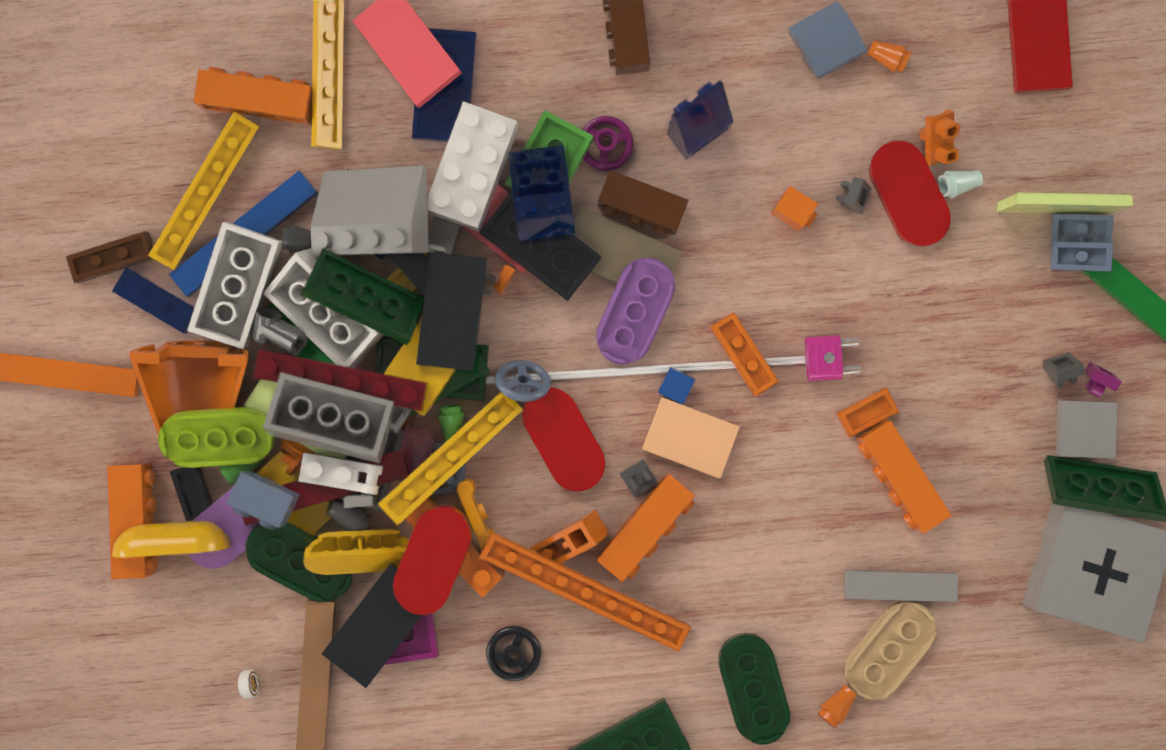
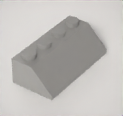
M281 373L263 428L271 436L380 463L388 439L394 402Z

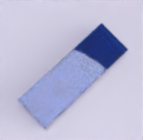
M125 268L112 292L183 334H187L195 307L132 269Z

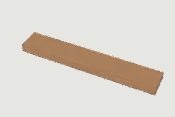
M306 600L296 750H326L332 662L324 657L322 652L334 638L335 600H329L328 602Z

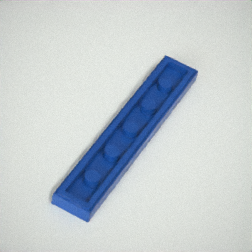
M297 171L233 224L267 235L319 193L303 173ZM218 236L169 274L185 296L190 297L202 287Z

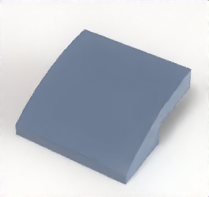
M838 1L789 27V35L804 53V61L817 79L867 53V49L858 31Z
M1053 214L1050 270L1111 272L1114 215Z

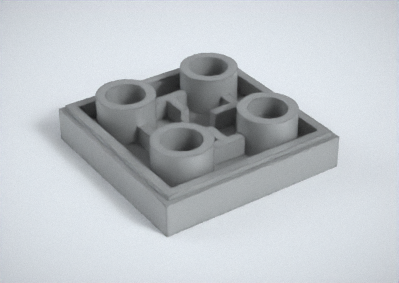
M1058 401L1056 456L1116 459L1117 403Z

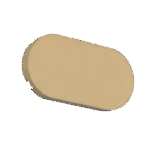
M898 601L890 605L850 653L845 663L844 675L848 686L857 696L871 701L890 697L930 650L936 640V622L933 614L925 606L915 601Z

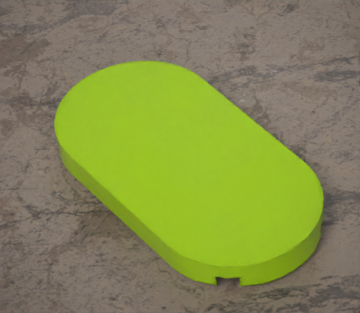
M249 407L189 410L173 414L161 427L158 434V444L163 455L174 461V464L185 468L259 462L269 454L274 446L276 437L268 435L264 430L263 425L267 415L263 412Z

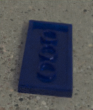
M428 28L462 74L420 108L414 104L412 139L448 142L463 101L471 104L477 33Z

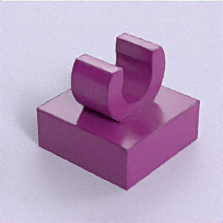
M1089 362L1084 370L1090 377L1085 388L1089 390L1090 394L1098 398L1102 396L1106 387L1117 391L1122 384V381L1116 374L1092 362Z

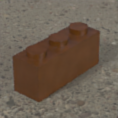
M602 0L603 11H609L610 22H605L606 38L612 39L613 49L608 50L610 67L615 66L616 75L649 71L650 57L643 0Z
M610 170L597 206L602 207L601 211L614 217H617V214L628 217L627 221L640 227H643V224L654 227V232L668 237L670 233L676 234L689 200Z

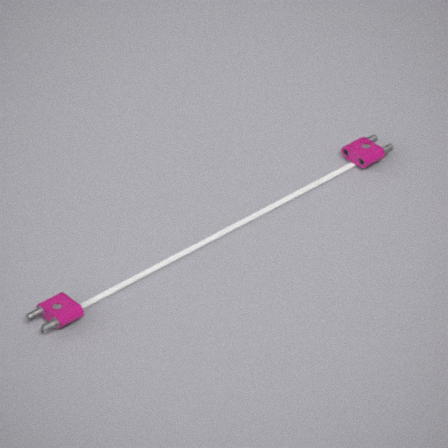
M840 335L805 337V356L764 358L769 366L806 364L808 382L841 380L843 376L861 374V371L843 372V370L861 369L860 365L843 366L842 348L858 347L859 343L841 344V342L859 341L858 337L840 338ZM731 361L549 372L548 374L551 380L667 373L670 367L681 372L731 369L735 367ZM537 373L528 374L532 380L542 381ZM504 375V383L514 380L516 375ZM488 376L486 385L496 384L495 376Z

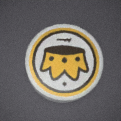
M255 669L244 670L239 675L238 689L244 699L256 698L259 694L260 681Z

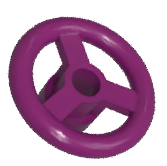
M599 116L589 121L583 127V131L594 136L596 147L601 151L599 161L594 159L589 151H587L583 158L587 164L598 170L610 171L621 167L628 161L633 151L634 141L629 127L622 120L613 116ZM602 124H610L616 126L621 132L616 134L609 128L597 131L595 127ZM604 138L610 139L611 144L609 146L602 145L601 140ZM625 141V149L622 155L615 161L608 162L609 152L615 149L617 143Z

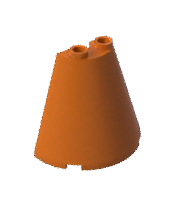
M212 340L168 341L155 349L154 344H149L129 352L132 366L157 434H159L165 421L177 412L235 408L249 360V352L246 348L235 350V346Z

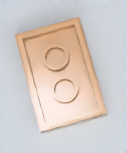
M661 397L642 449L720 479L740 427Z

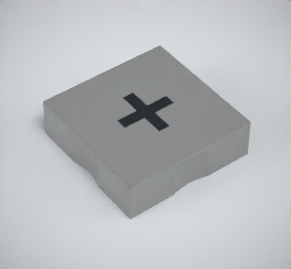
M1051 504L1042 535L1041 551L1033 566L1022 604L1042 613L1144 643L1166 569V531L1104 512Z

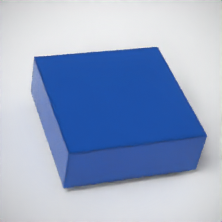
M670 367L658 393L683 405L695 382V378Z

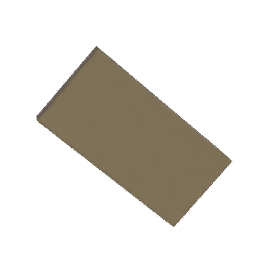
M582 206L569 231L602 256L591 273L616 284L624 269L631 262L640 258L660 260L673 273L682 251Z

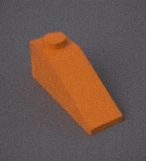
M595 509L530 546L529 549L559 563H563L596 546L609 534V531Z

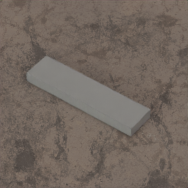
M844 570V598L958 602V574L954 572Z

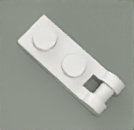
M303 453L298 481L378 495V475H382L383 466ZM360 472L367 473L366 483L358 482Z

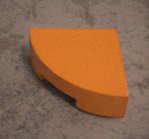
M509 265L503 267L499 274L500 278L493 286L494 291L500 295L504 293L517 273L514 268Z

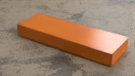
M734 312L710 326L712 333L754 397L779 383L777 377Z

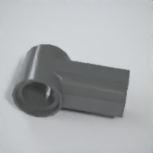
M268 307L258 308L251 338L262 344H273L293 356L300 354L308 340L305 332L281 319L282 314L279 311Z

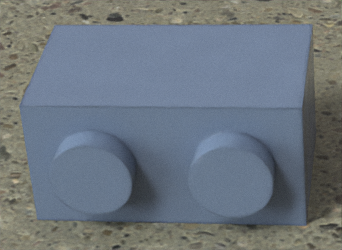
M248 470L240 473L226 504L234 507L232 510L234 513L243 517L254 516L260 519L258 522L260 525L275 530L276 527L280 528L286 525L300 494Z

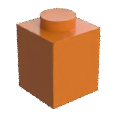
M789 186L771 214L799 231L804 226L809 228L818 215L814 211L818 203L792 186Z

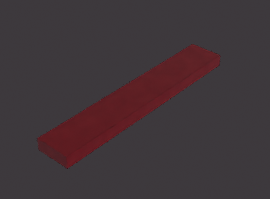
M402 449L382 455L380 463L368 460L361 461L363 463L383 466L382 475H378V486L407 478L410 475ZM360 472L358 482L366 483L367 473ZM298 480L281 485L300 494L293 511L358 492L305 483ZM251 515L249 517L242 516L244 525L259 522L260 520Z

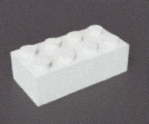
M463 101L427 198L428 214L477 232L481 231L518 131L516 120Z
M223 222L187 331L241 349L249 347L256 311L263 306L266 297L263 293L270 284L283 241L229 222Z
M311 248L295 253L263 294L301 331L305 332V335L335 364L348 367L359 365L384 334L301 296L318 256L312 255Z

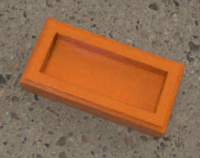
M884 387L836 412V415L847 436L851 438L899 413V410L887 387Z

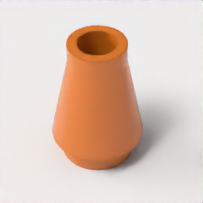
M874 40L867 56L872 57L893 73L895 71L903 73L912 52L906 50V46Z
M843 685L839 691L820 705L821 709L817 714L836 729L839 724H843L857 694L846 685Z

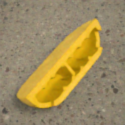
M210 521L141 524L127 529L118 537L113 547L112 556L143 557L212 552L230 548L231 542L229 536L219 526Z
M393 529L323 533L318 535V539L306 547L304 566L309 571L321 575L384 572L390 563L399 567L409 539L400 535L401 531Z

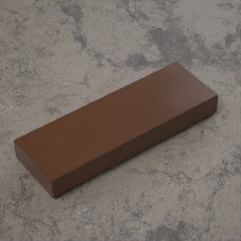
M143 231L68 255L66 259L74 283H81L153 260V258L148 256L153 248L149 232Z

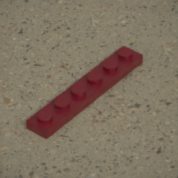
M262 349L258 350L253 377L278 383L280 374L284 373L393 401L394 406L423 411L428 382Z

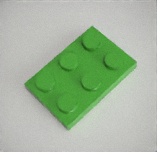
M544 110L505 185L555 212L593 142L594 136Z

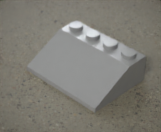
M426 166L324 171L311 223L312 255L319 256L322 248L336 255L429 253Z

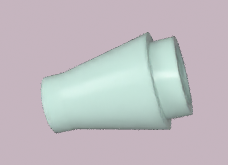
M979 170L946 171L943 175L939 176L937 184L943 197L954 198L975 187H980L983 183V177Z

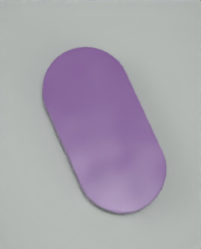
M640 258L631 262L622 272L596 332L598 347L603 356L609 361L622 365L630 364L641 359L648 352L675 291L673 274L662 261L655 258Z
M233 487L193 520L213 522L229 536L231 547L228 549L189 553L191 559L202 567L210 569L221 568L234 561L246 551L247 537L251 530L259 524L255 522L244 525L242 516L232 511L234 507L226 504Z

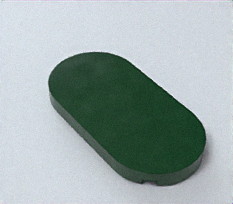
M288 521L285 526L276 527L275 530L257 524L247 537L245 544L246 556L254 570L312 601L328 602L329 600L337 599L346 593L352 582V573L321 575L306 569L304 566L305 549L318 537Z
M752 633L736 634L723 644L718 656V665L733 719L739 733L743 737L759 745L770 744L782 737L790 722V710L775 657L768 643L761 637Z

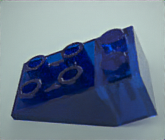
M721 80L714 85L708 82L696 92L698 96L690 102L685 99L673 109L674 113L671 115L667 135L685 160L730 129L734 122Z
M564 145L508 152L515 222L519 241L575 234Z

